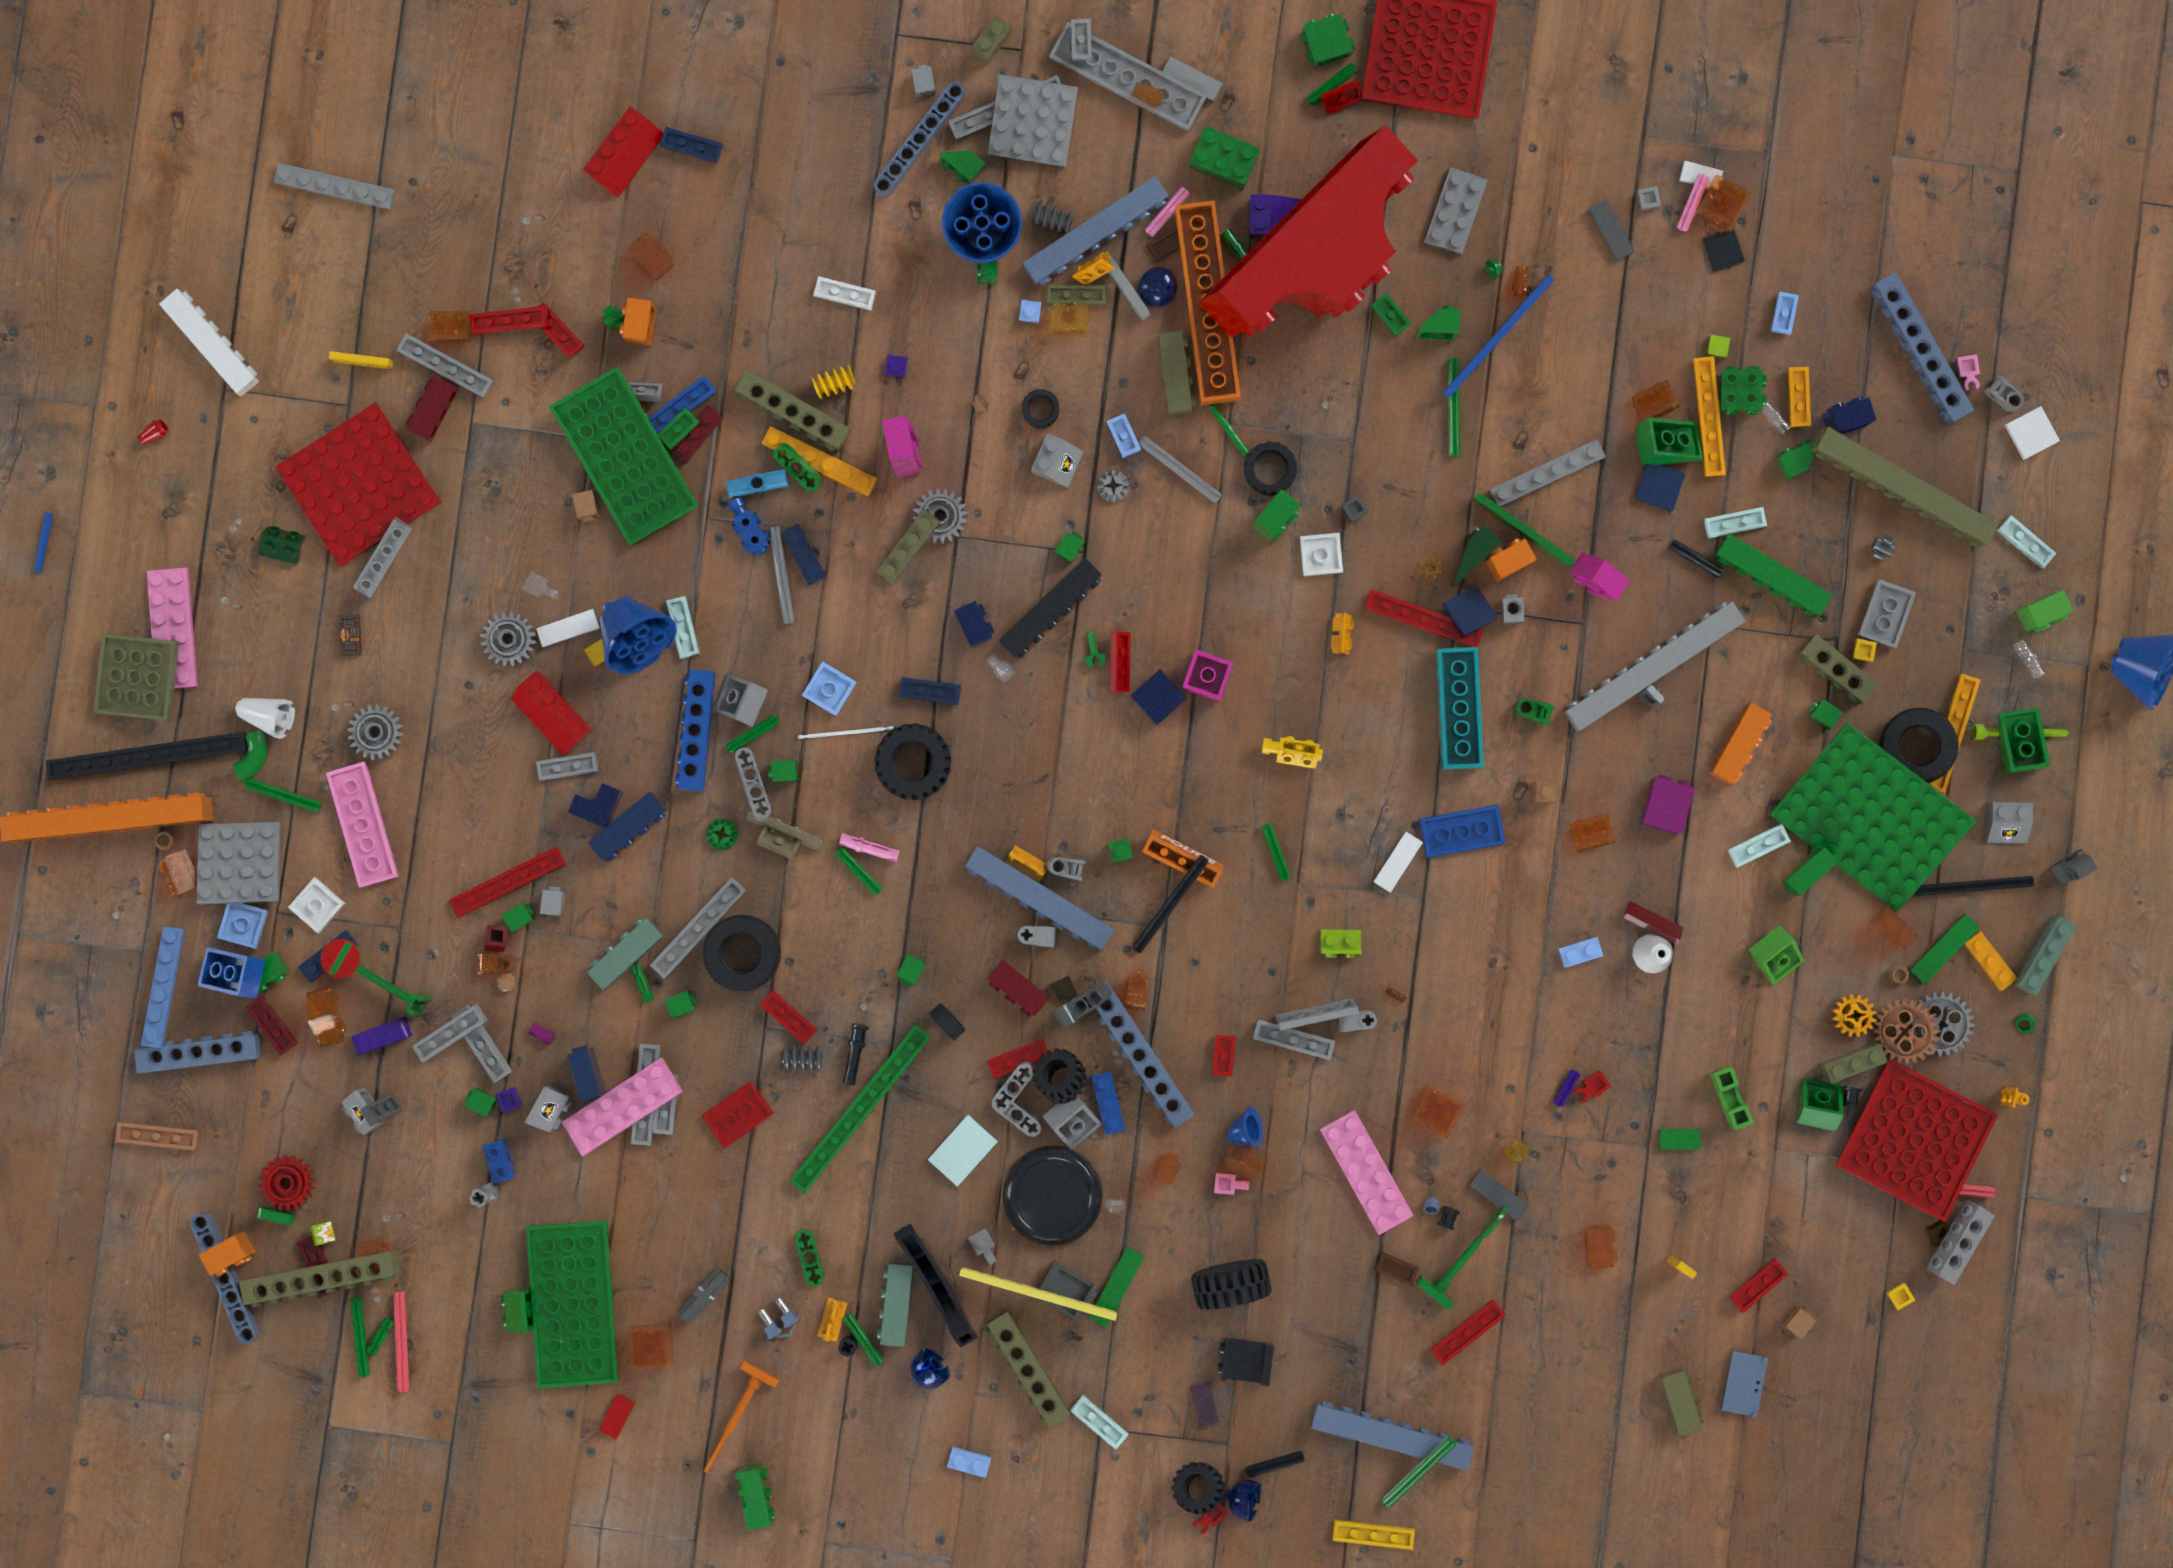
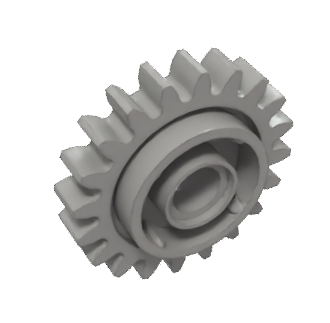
M938 488L935 495L930 490L928 491V498L922 495L924 502L917 501L916 504L920 508L913 509L918 516L924 509L933 516L940 511L946 514V518L939 523L927 541L933 537L934 544H936L938 539L944 544L945 538L952 542V535L959 538L957 530L964 531L961 524H967V520L962 517L968 515V512L962 511L966 505H959L962 500L961 497L954 499L955 492L948 496L947 489L944 490L943 494H940Z
M502 612V618L495 614V622L488 619L490 627L483 626L487 634L480 635L486 639V641L481 642V645L487 646L483 652H491L488 659L493 660L496 657L495 663L498 665L502 660L505 667L508 666L509 661L513 667L516 665V660L523 664L522 657L524 656L529 659L530 657L527 652L535 651L530 647V645L537 644L536 641L531 640L532 637L537 636L536 633L530 632L534 626H526L529 620L527 618L522 620L521 614H518L516 618L514 612H510L509 617H507L505 612ZM512 634V643L505 644V636Z
M368 705V711L363 708L360 709L362 715L354 713L357 720H350L349 722L354 727L347 730L353 732V735H350L348 739L355 740L351 747L358 746L356 753L360 754L364 751V758L370 755L371 759L375 760L377 754L379 759H384V753L387 756H391L390 749L398 751L395 744H402L398 737L404 736L403 733L399 732L404 726L397 725L401 718H393L396 713L395 711L388 713L389 708L386 706L381 711L380 705H376L374 710L371 705ZM378 727L380 729V734L378 737L374 738L372 736V730L373 728Z

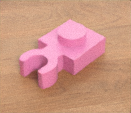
M1977 354L1957 357L1955 361L1958 378L1964 377L1965 379L1962 385L1963 390H1969V383H1973L1974 390L1978 389L1980 384L1975 378L1976 375L1980 374Z

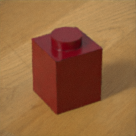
M488 925L485 930L483 950L504 952L507 943L508 927Z

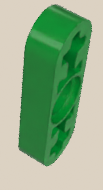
M780 443L774 449L773 456L775 460L806 490L815 491L821 485L822 478L820 474L789 444ZM785 450L786 454L782 456L780 453ZM793 463H800L802 471H795ZM813 478L815 481L810 484L809 480Z
M801 1229L795 1236V1242L804 1276L808 1285L817 1287L824 1280V1272L815 1238L809 1229ZM802 1233H805L806 1236H810V1239L807 1240L808 1247L810 1245H813V1248H808L802 1251L801 1248H805L804 1241L799 1240V1238L802 1236ZM807 1252H812L815 1255L813 1263H807L804 1260V1255ZM818 1265V1268H814L815 1274L820 1275L817 1283L814 1280H810L809 1277L812 1276V1270L807 1271L806 1267Z

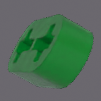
M259 1206L256 1218L293 1225L295 1214Z

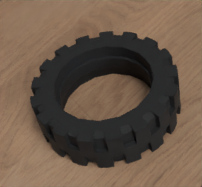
M1267 441L1256 445V447L1251 449L1244 463V476L1248 485L1262 495L1274 496L1281 489L1287 490L1297 474V461L1294 458L1293 452L1279 442ZM1268 452L1277 453L1282 456L1287 466L1284 479L1273 485L1264 484L1259 481L1254 472V463L1257 458Z

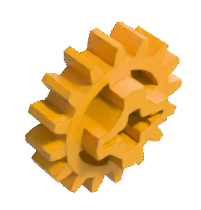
M1848 994V999L1842 996L1840 997L1841 1003L1835 1002L1838 1008L1832 1009L1836 1016L1831 1019L1837 1020L1834 1027H1841V1034L1847 1031L1848 1037H1852L1853 1033L1855 1037H1860V1032L1866 1035L1867 1028L1873 1029L1870 1023L1876 1022L1872 1015L1877 1012L1871 1011L1874 1004H1867V997L1861 1000L1860 994H1856L1855 998L1853 994ZM1857 1003L1861 1004L1865 1010H1861ZM1845 1006H1847V1008H1846V1010L1844 1011V1013H1842L1843 1008H1844ZM1854 1013H1859V1014H1861V1015H1857L1856 1017H1854V1019L1847 1017V1016H1850V1015H1852V1014H1854ZM1843 1021H1847L1851 1028H1848Z

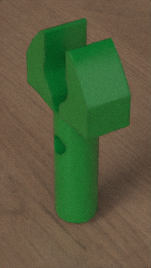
M1088 631L1087 639L1090 654L1085 657L1086 664L1094 669L1092 660L1095 655L1100 660L1101 668L1106 660L1105 653L1101 654L1098 652L1094 631Z

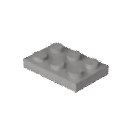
M1877 579L1857 636L1897 649L1916 592Z

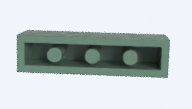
M2052 916L2019 972L2018 979L2012 985L2029 995H2037L2077 926L2061 916Z
M643 918L639 919L633 925L635 929L632 932H625L618 939L620 942L615 947L611 945L604 951L605 956L600 961L596 959L588 966L590 968L587 972L588 975L602 990L610 987L665 936L649 918L645 920Z
M889 1262V1266L884 1268L883 1278L887 1279L886 1287H882L881 1299H885L884 1307H880L879 1319H883L882 1327H878L877 1339H881L880 1345L905 1346L913 1264Z

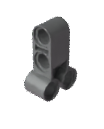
M2080 849L2052 865L2050 870L2059 885H2063L2071 880H2080L2097 870L2093 859L2088 854H2085L2083 849Z
M1099 983L1080 996L1069 1000L1053 1013L1063 1029H1065L1111 997V989L1107 984Z

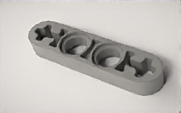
M1110 255L1109 263L1115 266V269L1108 273L1135 313L1143 321L1151 314Z
M740 748L735 753V763L753 817L757 821L763 822L769 819L771 807L752 751L748 748ZM741 754H744V756L747 757L748 766L744 767L745 764L743 759H740ZM747 771H752L755 773V778L748 780L744 777V774ZM753 789H758L762 794L760 797L754 798L750 795V792ZM760 802L762 809L766 810L765 815L757 813L759 811L758 803Z

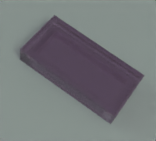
M1210 1382L1190 1386L1200 1427L1219 1422Z

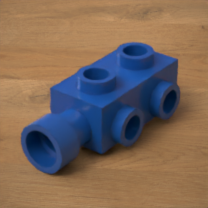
M742 497L729 502L727 505L736 516L732 518L734 521L732 527L736 535L741 534L744 540L741 544L745 552L750 551L752 555L756 553L757 556L767 552V547L770 546L768 541L771 539L767 531H762L758 524L761 523V520L757 513L752 514L750 509L746 511ZM744 519L749 520L748 526L742 525ZM753 537L759 538V542L753 544L751 540Z

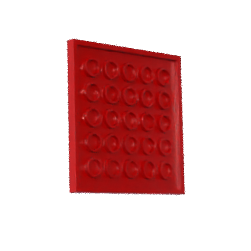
M1377 0L1361 100L1478 119L1497 1Z
M376 402L275 466L340 567L378 544L395 517L409 524L441 503Z
M1888 1058V1063H1885L1835 1166L1930 1216L1946 1222L1998 1114Z

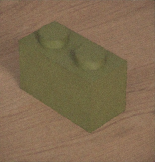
M995 15L972 45V53L989 64L1012 34L1011 26Z

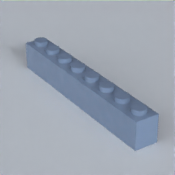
M1153 177L1023 262L1024 269L1036 286L1047 284L1051 281L1050 277L1056 273L1058 275L1064 273L1068 269V265L1073 262L1074 264L1079 263L1088 252H1096L1101 248L1100 244L1103 242H1111L1118 236L1117 233L1122 230L1124 232L1128 231L1134 226V222L1139 219L1143 221L1151 215L1150 212L1155 208L1157 210L1163 208L1167 204L1166 201H1168L1169 195L1157 177Z
M979 846L976 847L965 865L968 868L967 873L975 878L978 875L985 878V884L993 889L995 886L1003 889L1001 892L1003 895L1010 899L1013 896L1019 899L1018 904L1026 909H1029L1031 906L1037 910L1036 915L1044 920L1049 917L1054 921L1052 925L1061 930L1064 927L1071 931L1070 936L1079 941L1081 938L1088 941L1086 945L1095 951L1098 948L1101 950L1104 948L1114 931L1110 926Z
M1324 1400L1321 1403L1316 1402L1310 1424L1311 1428L1422 1459L1429 1455L1445 1438L1451 1436L1443 1432H1439L1438 1435L1433 1434L1430 1429L1425 1427H1419V1429L1411 1428V1424L1402 1421L1396 1424L1392 1422V1419L1380 1416V1419L1374 1418L1372 1413L1361 1411L1359 1414L1353 1412V1408L1341 1406V1408L1333 1407L1334 1403ZM1458 1437V1440L1455 1439L1456 1446L1438 1463L1468 1471L1474 1446L1470 1444V1440Z

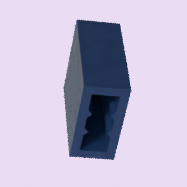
M587 1045L572 1049L573 1053L568 1054V1059L581 1101L606 1094L593 1047L587 1048Z

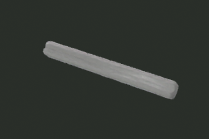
M1144 436L1140 440L1139 446L1212 502H1218L1221 498V493L1148 437Z
M779 526L769 528L783 623L792 624L794 623L781 532Z

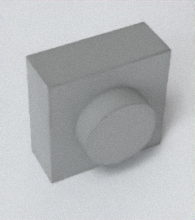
M1657 186L1637 190L1641 211L1661 206Z

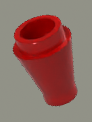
M153 420L137 437L143 445L166 437L169 429L163 420Z

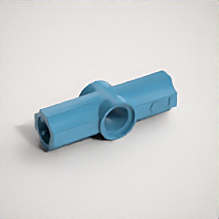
M785 469L726 481L730 499L755 493L761 494L764 491L789 486ZM761 479L763 481L760 488H753L754 480Z

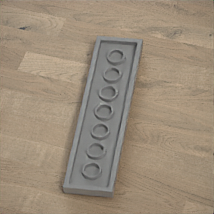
M1069 22L1066 23L1049 55V59L1189 132L1207 95L1091 35L1092 60L1072 61L1071 24Z

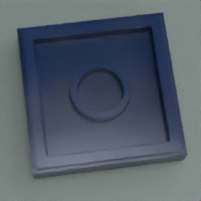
M1646 464L1634 499L1672 512L1686 473L1662 465Z
M1477 585L1447 600L1442 605L1463 637L1470 635L1498 618Z

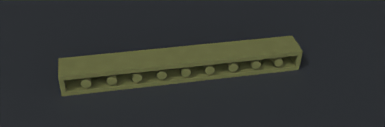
M1830 427L1821 430L1811 448L1812 451L1816 452L1815 455L1818 458L1830 460L1833 462L1832 465L1834 467L1849 471L1850 476L1853 478L1865 480L1869 487L1873 489L1879 488L1884 491L1883 494L1885 496L1900 500L1901 505L1906 508L1916 509L1920 516L1924 518L1930 517L1935 520L1936 525L1951 529L1952 534L1960 538L1965 537L1975 547L1988 545L1999 525Z

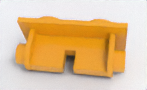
M1102 252L1093 258V263L1088 261L1078 266L1072 277L1081 284L1087 285L1115 269V266L1109 263L1111 259L1109 253Z
M1335 613V617H1333L1332 631L1339 632V635H1332L1331 649H1333L1332 653L1340 654L1341 651V653L1349 655V650L1352 648L1350 633L1353 629L1354 621L1350 614Z
M1016 845L1005 863L1039 883L1046 872L1045 862Z
M2005 1086L2000 1093V1101H2002V1106L2015 1108V1104L2027 1105L2029 1103V1096L2018 1092L2016 1087Z
M828 1297L818 1337L825 1341L837 1342L847 1302Z

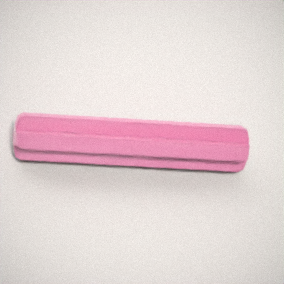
M1698 174L1677 224V228L1681 231H1688L1709 181V177L1704 174Z
M1180 187L1145 228V232L1149 236L1153 237L1175 212V205H1181L1188 197L1189 192L1184 187Z

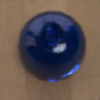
M1154 267L1142 274L1139 280L1138 292L1145 304L1161 308L1174 300L1178 284L1171 271L1163 267Z
M926 1348L924 1351L921 1349L914 1356L910 1365L912 1380L917 1386L925 1389H936L950 1378L948 1365L944 1367L941 1363L943 1358L939 1354Z
M1244 1479L1235 1483L1232 1489H1228L1226 1501L1229 1502V1509L1235 1517L1251 1522L1257 1513V1510H1254L1256 1503H1260L1261 1484L1257 1481Z

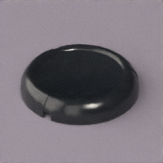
M1057 1145L1038 1147L1021 1156L1009 1170L1010 1173L1006 1177L1003 1186L1005 1213L1015 1230L1031 1242L1044 1246L1069 1244L1085 1235L1096 1222L1103 1200L1102 1184L1097 1171L1091 1166L1090 1161L1073 1149Z

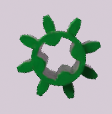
M609 305L602 310L605 315L601 319L610 330L613 327L619 330L621 323H624L625 315H623L618 306L612 308Z

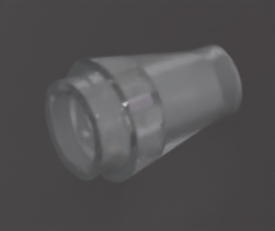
M992 654L986 661L999 681L1002 680L1006 683L1015 674L1013 666L995 654Z

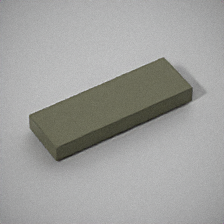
M1047 284V305L1106 306L1107 285Z

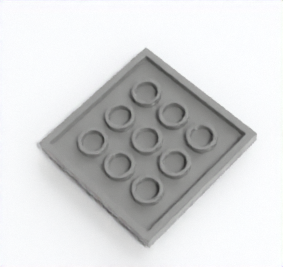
M999 74L988 155L1066 167L1078 87Z
M281 823L199 824L197 904L279 902Z

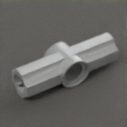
M488 1182L472 1189V1195L469 1198L472 1205L482 1207L489 1202L497 1200L500 1189L498 1185Z

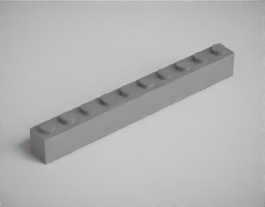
M1733 601L1728 604L1726 602L1721 603L1715 607L1717 610L1715 613L1710 615L1708 612L1700 617V623L1694 626L1691 623L1682 629L1683 634L1678 637L1676 634L1665 640L1667 642L1665 646L1661 648L1658 645L1650 650L1651 655L1644 659L1641 656L1632 662L1634 666L1630 669L1624 667L1616 673L1618 677L1612 681L1608 678L1600 683L1601 688L1597 691L1591 689L1583 695L1584 699L1580 702L1574 700L1566 706L1568 710L1564 714L1576 732L1581 731L1746 622Z

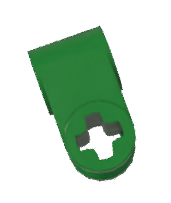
M1529 698L1521 699L1514 705L1515 713L1518 716L1546 726L1550 725V715L1552 710L1555 709V706ZM1523 702L1529 705L1527 713L1521 711L1520 707Z

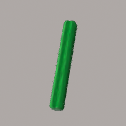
M250 778L244 784L246 789L314 812H319L322 807V803Z
M352 1297L350 1298L357 1371L359 1377H366L370 1375L368 1353L366 1352L367 1342L362 1298Z

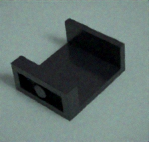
M1225 1338V1342L1220 1344L1219 1354L1223 1355L1222 1363L1218 1362L1217 1375H1221V1381L1231 1379L1261 1383L1262 1386H1269L1274 1351L1273 1343Z

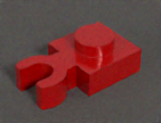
M1597 1070L1582 1081L1585 1085L1583 1088H1575L1573 1093L1583 1092V1098L1579 1100L1580 1103L1587 1101L1590 1094L1593 1098H1596L1611 1086L1601 1071Z
M1221 1503L1218 1504L1216 1510H1211L1212 1512L1209 1514L1204 1513L1202 1518H1197L1193 1522L1194 1527L1199 1523L1204 1525V1528L1200 1531L1202 1535L1207 1532L1210 1523L1215 1527L1229 1513Z

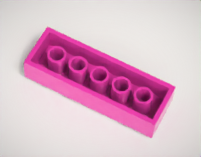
M907 416L882 420L889 459L896 477L920 474L919 468H923L912 420L908 421Z

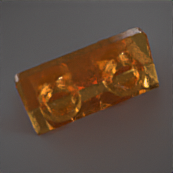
M186 849L161 858L158 866L161 874L167 878L166 886L170 894L173 893L174 897H177L182 893L197 888V875Z

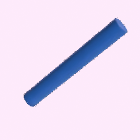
M47 512L44 515L33 570L41 573L53 514Z

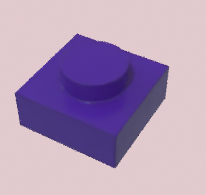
M887 355L885 376L905 378L907 357Z
M516 1087L496 1093L502 1113L522 1106Z

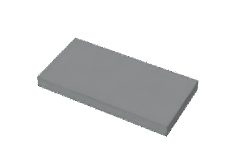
M1349 998L1276 1014L1275 1019L1281 1031L1358 1014L1359 1009L1354 999Z

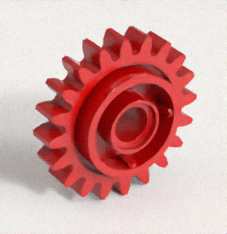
M283 1155L282 1161L279 1157H275V1164L269 1161L267 1162L269 1168H262L266 1175L259 1176V1179L263 1180L264 1183L259 1184L258 1187L265 1189L260 1195L267 1194L268 1197L265 1199V1202L272 1200V1208L279 1204L278 1208L280 1211L285 1206L287 1211L292 1210V1205L295 1209L300 1208V1203H307L305 1197H312V1194L308 1191L315 1189L310 1183L316 1181V1179L309 1177L314 1171L306 1170L310 1164L302 1165L303 1158L295 1161L296 1157L292 1155L288 1160V1156ZM285 1177L291 1181L289 1188H286L283 1184Z

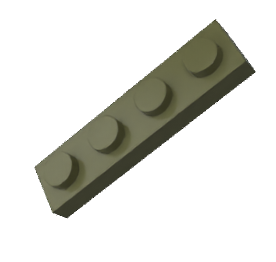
M924 509L877 572L893 584L941 521Z

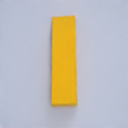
M1334 1519L1332 1541L1413 1550L1415 1529Z

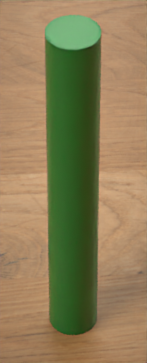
M1216 404L1211 406L1209 410L1244 457L1248 455L1250 451Z

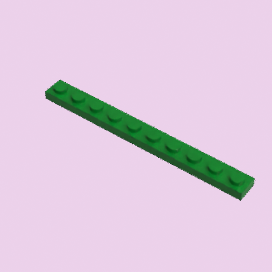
M917 1024L912 1028L789 1182L804 1194L808 1191L929 1041L931 1036Z

